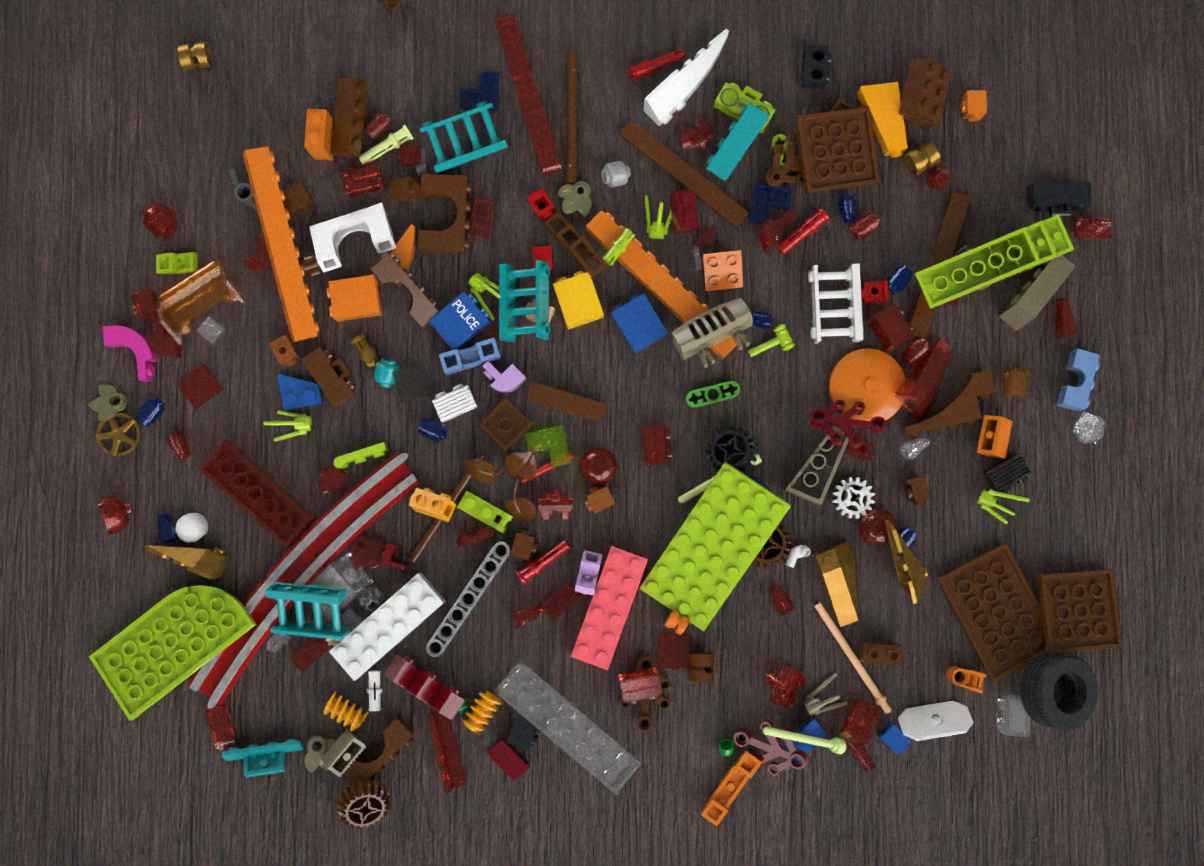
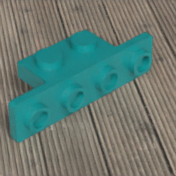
M288 739L284 743L269 742L264 746L249 745L244 749L229 748L228 751L222 752L221 756L226 761L244 759V776L247 778L285 772V753L304 750V745L297 739Z

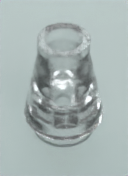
M925 436L903 443L900 447V453L904 459L913 460L930 443Z

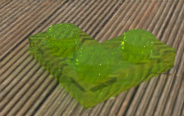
M562 425L525 434L529 451L534 450V453L543 450L549 451L552 467L571 463Z

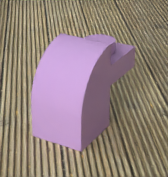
M489 361L483 365L485 369L483 373L490 380L495 379L491 387L496 391L502 393L512 392L527 380L513 364L502 374Z
M584 550L574 591L594 595L603 554Z

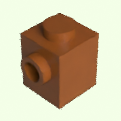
M286 334L269 343L279 364L283 366H291L297 362L296 359L301 357L291 338Z
M607 486L602 489L595 487L589 490L590 495L586 496L588 500L585 501L589 512L594 511V513L615 504Z

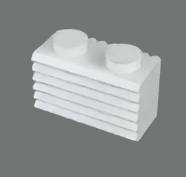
M459 384L453 387V391L448 394L444 391L435 395L436 399L432 400L441 422L444 423L478 407L468 385Z

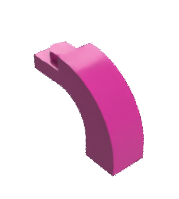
M103 326L104 346L110 348L129 347L137 359L138 379L144 382L153 381L155 370L151 362H159L155 347L150 340L143 334L124 326Z

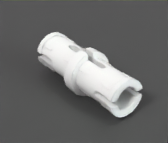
M380 670L368 671L369 688L367 693H369V711L381 710V693L383 691L380 688ZM374 682H375L376 699H374Z

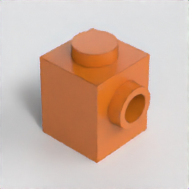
M986 90L966 91L962 96L960 112H962L963 119L978 121L987 113Z

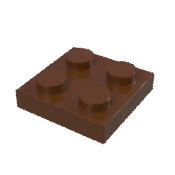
M505 397L479 425L507 452L533 424Z

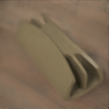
M739 298L714 307L678 327L672 332V335L674 337L673 342L682 360L698 354L704 367H708L706 358L713 365L715 360L708 348L729 337H733L739 350H742L741 341L748 347L750 342L744 335L743 330L753 326L751 312L745 302Z

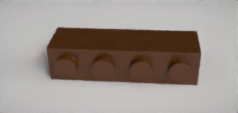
M357 77L338 79L330 153L342 159L357 158L361 155L368 83Z

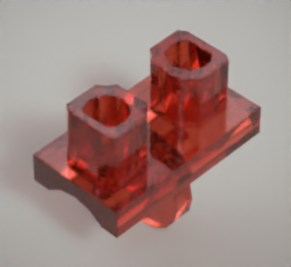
M703 118L696 120L694 123L695 128L692 130L686 125L680 127L678 130L682 149L685 150L689 147L695 148L698 146L701 151L704 150V143L709 142L710 138L714 137L712 123H707Z
M1111 219L1075 220V239L1112 238Z
M553 488V494H546V499H538V511H540L541 519H552V511H559V519H570L571 511H573V499H565V494H558L557 488Z

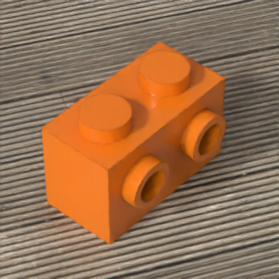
M984 415L977 453L988 457L1005 459L1013 421L1001 416Z

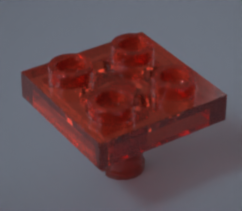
M785 664L779 676L771 671L767 672L764 682L774 686L768 701L790 708L797 699L796 694L804 683L806 673Z

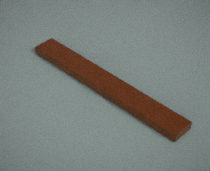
M631 119L621 131L620 136L686 189L694 190L696 197L736 229L748 216V211Z
M955 191L951 192L927 268L952 258L971 196ZM921 289L906 334L925 340L936 307L929 308Z

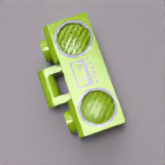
M727 82L724 84L713 106L739 121L741 118L739 113L744 105L749 106L752 103L770 116L759 132L763 134L775 112L772 104L767 101H760L763 96L762 93L747 85L741 91L737 84H729Z

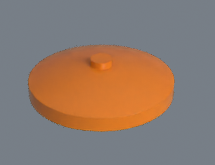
M859 349L847 354L835 365L829 380V394L833 404L838 399L846 403L845 410L840 414L852 408L856 402L864 403V413L854 415L850 419L871 421L873 417L880 416L887 420L900 409L904 401L906 379L900 365L887 353L876 349Z

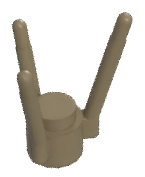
M837 673L831 675L817 689L806 696L807 700L803 703L810 716L848 704L847 702L823 707L839 699L840 696L836 695L822 702L818 697L814 698L838 675Z

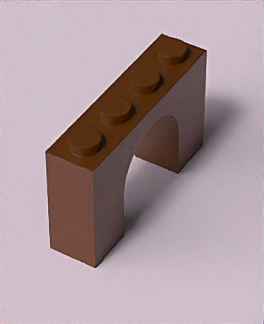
M421 174V195L427 198L451 200L457 206L458 215L454 224L446 230H419L418 250L420 253L466 255V249H469L470 239L467 238V230H470V219H467V213L471 212V200H468V193H472V182L469 181L467 175Z

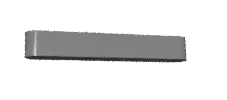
M501 541L492 547L429 640L426 650L430 656H440L446 650L511 552V547L507 542ZM499 545H504L507 549L504 556L497 553ZM488 561H493L496 565V569L493 572L486 569ZM477 577L484 579V587L479 588L475 585ZM467 593L472 594L474 597V601L471 604L466 603L464 600V596ZM454 610L462 611L463 618L461 620L454 618ZM444 626H449L452 629L450 636L443 634L442 629ZM433 642L440 644V652L432 650L431 645Z

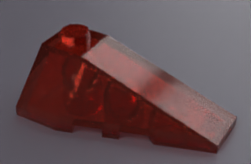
M938 338L894 393V396L918 420H921L933 405L953 353V349L942 338Z

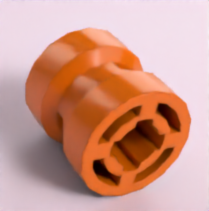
M673 609L664 625L675 629V632L681 636L688 626L690 618L681 616L677 610Z

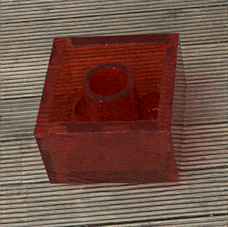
M895 303L867 320L868 325L886 353L915 336L912 325L909 322L906 323L903 318L904 313L902 309L896 306Z

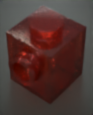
M147 288L130 295L134 304L132 309L136 316L145 320H152L157 318L158 314L163 313L155 291Z
M849 439L843 454L866 463L868 460L871 461L875 454V450H873L875 444L862 439V445L859 448H853L850 445Z
M332 465L329 469L326 468L318 476L320 479L317 483L321 485L319 489L326 495H336L350 477L340 468Z

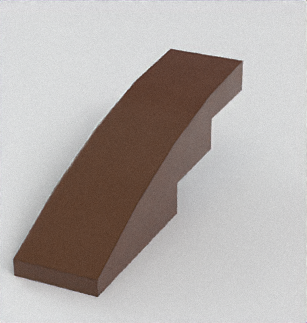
M559 211L544 222V226L591 277L607 266L585 237L581 236Z
M534 382L530 383L526 396V401L602 423L607 404Z

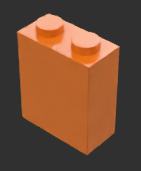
M307 108L304 147L314 160L333 161L334 155L330 153L334 120L327 110Z
M375 275L328 281L327 296L329 299L331 298L332 306H329L330 316L337 322L382 315L378 279Z

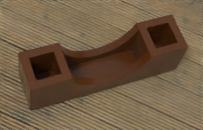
M385 252L369 268L383 284L399 282L408 288L410 304L407 311L423 327L439 313L436 309L438 304L432 297L427 299L423 294L425 289L419 283L414 284L411 280L412 274L406 268L404 270L398 265L400 261L393 253L389 255Z
M400 715L382 732L385 739V747L382 754L374 759L355 758V761H353V764H350L345 774H342V777L350 786L351 783L357 784L359 779L365 782L368 778L371 782L370 777L374 773L378 775L385 768L384 763L388 759L392 761L399 755L397 750L402 745L406 748L414 740L412 736L415 731Z

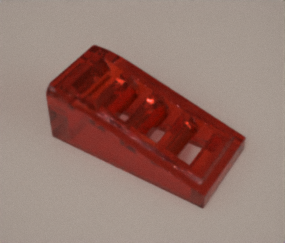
M474 197L470 228L471 236L489 238L493 199ZM478 204L488 205V209L480 208ZM477 211L487 212V216L477 215ZM476 219L487 220L486 224L476 223ZM475 226H476V227L486 228V230H485V231L475 230Z
M1063 297L1056 301L1057 339L1068 337L1078 332L1068 298Z

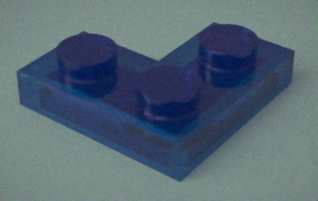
M481 71L480 90L461 89L460 110H473L477 108L476 104L487 101L488 104L492 103L493 108L488 109V111L498 112L500 72Z
M754 184L749 223L768 225L771 207L789 209L792 189Z

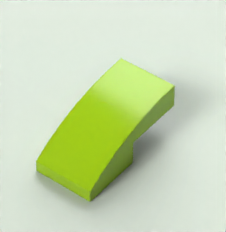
M195 252L156 255L157 274L198 272V254Z

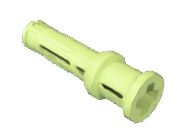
M405 124L402 126L403 128L395 133H390L387 139L360 155L359 159L364 167L393 148L399 149L400 145L414 139Z

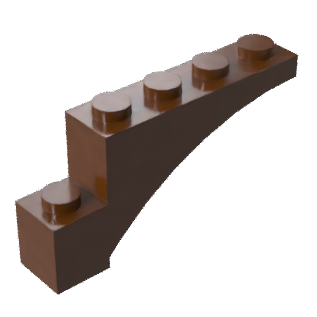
M986 370L967 375V380L962 388L945 407L924 421L901 428L902 436L908 435L909 438L921 436L920 432L927 431V434L939 432L938 428L942 427L950 430L958 428L957 424L964 423L965 426L976 424V420L982 419L978 400L990 398L989 394L995 392L991 371Z

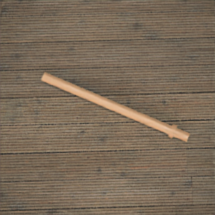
M821 602L815 604V609L876 699L875 703L880 705L885 714L891 712L892 709L886 702L887 698L885 695L882 696Z

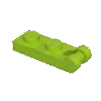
M382 442L339 456L334 459L333 463L336 468L345 469L349 463L355 462V464L366 462L367 457L373 456L378 458L384 456V452L389 451L387 443Z
M468 491L465 492L457 508L502 533H505L507 523L511 522L513 518L510 514ZM497 515L502 517L499 524L494 521Z

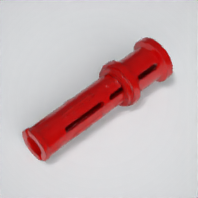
M679 48L652 60L645 59L642 63L635 66L630 65L628 66L630 76L634 82L646 75L651 76L658 69L684 60L685 53L682 48Z
M818 208L814 215L804 220V224L777 245L778 250L785 255L810 233H816L822 224L830 221L825 211Z
M562 540L536 560L528 561L526 566L516 570L515 573L525 585L530 578L539 575L541 569L570 550V548Z

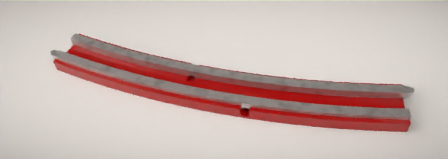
M399 453L394 454L336 502L284 554L268 572L267 577L258 584L245 600L243 606L256 625L198 669L187 684L195 692L199 690L210 697L208 702L209 709L213 708L217 703L221 705L225 702L253 657L271 634L270 629L279 622L277 601L274 598H266L265 590L274 582L311 585L361 533L421 484L405 463L408 458L407 453L401 455ZM285 600L286 614L294 605L292 600Z

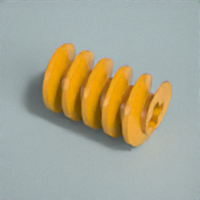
M486 690V693L479 692L482 699L474 700L477 703V707L471 705L470 708L473 713L466 712L469 719L462 718L461 720L467 728L479 735V731H484L485 729L483 724H488V718L493 717L492 711L498 710L496 704H502V700Z
M335 692L325 706L324 715L331 712V719L338 716V724L345 720L343 727L346 728L351 724L350 731L353 732L361 726L369 712L362 715L363 708L355 711V703L349 707V699L342 702L343 695L335 698Z

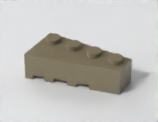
M833 426L834 431L842 435V443L839 446L832 445L830 437L827 435L787 486L786 492L819 506L822 505L849 442V438L839 428ZM837 437L833 438L835 441H839V440H840V439L837 438Z

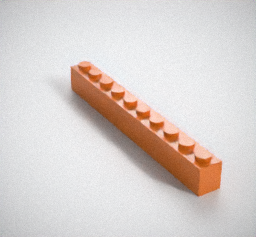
M268 146L245 150L243 158L291 341L293 343L315 338L318 336L319 327L317 321L313 320V305L308 301V285L303 282L304 269L298 263L297 258L300 255L298 247H294L292 240L295 239L293 228H289L288 220H290L288 209H284V193L282 189L279 190V173L273 167V163H275L274 154L272 151H269Z
M601 210L586 225V231L609 251L612 247L611 244L613 241H617L624 232L625 227L622 225L618 226L614 222L615 218L609 212L604 213ZM636 238L630 241L625 248L626 251L621 253L616 259L683 323L710 310L706 304L703 303L701 305L696 300L697 296L692 291H686L682 287L684 284L677 277L673 278L665 265H659L655 261L656 257L650 251L646 253L641 248L642 244ZM729 337L709 348L723 360L737 344L733 337Z

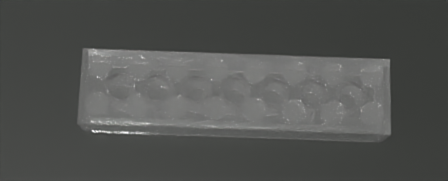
M521 659L495 689L498 696L615 795L641 765L635 756Z

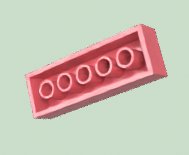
M614 546L610 547L571 657L608 670L648 559Z

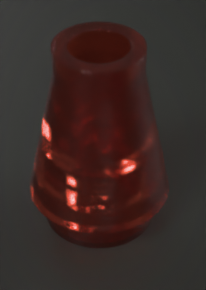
M181 431L166 437L167 444L179 457L180 461L191 456L185 434L182 435Z
M781 586L770 591L777 613L779 612L783 616L795 610L793 607L794 603L782 590Z

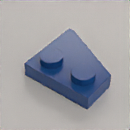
M282 374L277 375L284 411L323 404L318 384Z

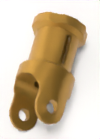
M365 333L358 335L350 343L356 347L360 359L364 360L367 366L375 367V360L376 363L379 362L376 350L368 343Z

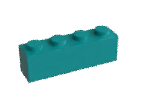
M752 103L749 106L744 105L739 113L741 118L738 122L734 121L728 129L730 134L726 139L724 137L721 139L717 146L719 148L716 155L712 153L706 162L708 164L707 169L724 181H727L770 117Z

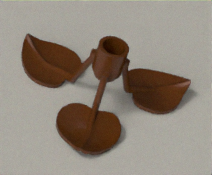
M534 450L509 454L505 465L497 471H494V465L487 460L471 459L465 462V467L469 474L476 481L483 484L492 483L495 480L494 475H498L508 468V472L513 476H517L513 499L506 501V509L510 515L518 520L534 521L537 513L534 503L524 497L517 498L520 478L531 479L536 474L537 460Z

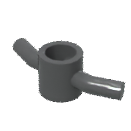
M230 169L229 174L233 185L236 187L234 191L235 197L245 206H251L257 211L251 186L247 183H241L236 169ZM246 191H250V196L243 199V194Z

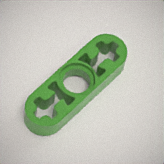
M728 381L692 390L686 395L685 401L689 407L697 408L733 399L739 395L740 386L735 381ZM729 385L736 388L733 392L734 395L727 392L723 394L725 397L721 398L722 392L719 387L722 386V390L728 389ZM710 389H715L718 392L717 399L711 400L708 398L707 393ZM701 391H704V398L707 402L703 403V399H699L697 404L689 401L692 394L698 397L702 396Z

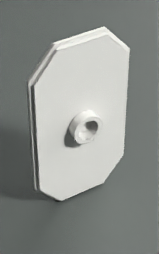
M955 701L906 708L898 717L903 734L916 741L966 733L974 723L967 706Z

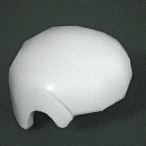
M188 513L177 521L175 531L178 537L185 543H194L207 534L208 522L199 513Z

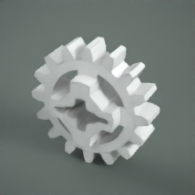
M852 477L847 478V482L841 480L842 486L836 485L835 488L838 491L832 493V495L836 496L832 503L838 504L835 510L841 509L840 515L844 516L847 513V518H852L854 514V517L858 519L860 513L866 516L865 510H872L869 504L875 503L874 500H871L875 493L869 492L872 486L866 487V480L860 483L859 477H856L854 481ZM850 485L859 486L861 489L854 490ZM842 492L845 493L843 500H841ZM856 494L855 501H850L852 495ZM853 506L856 511L848 510L846 507Z

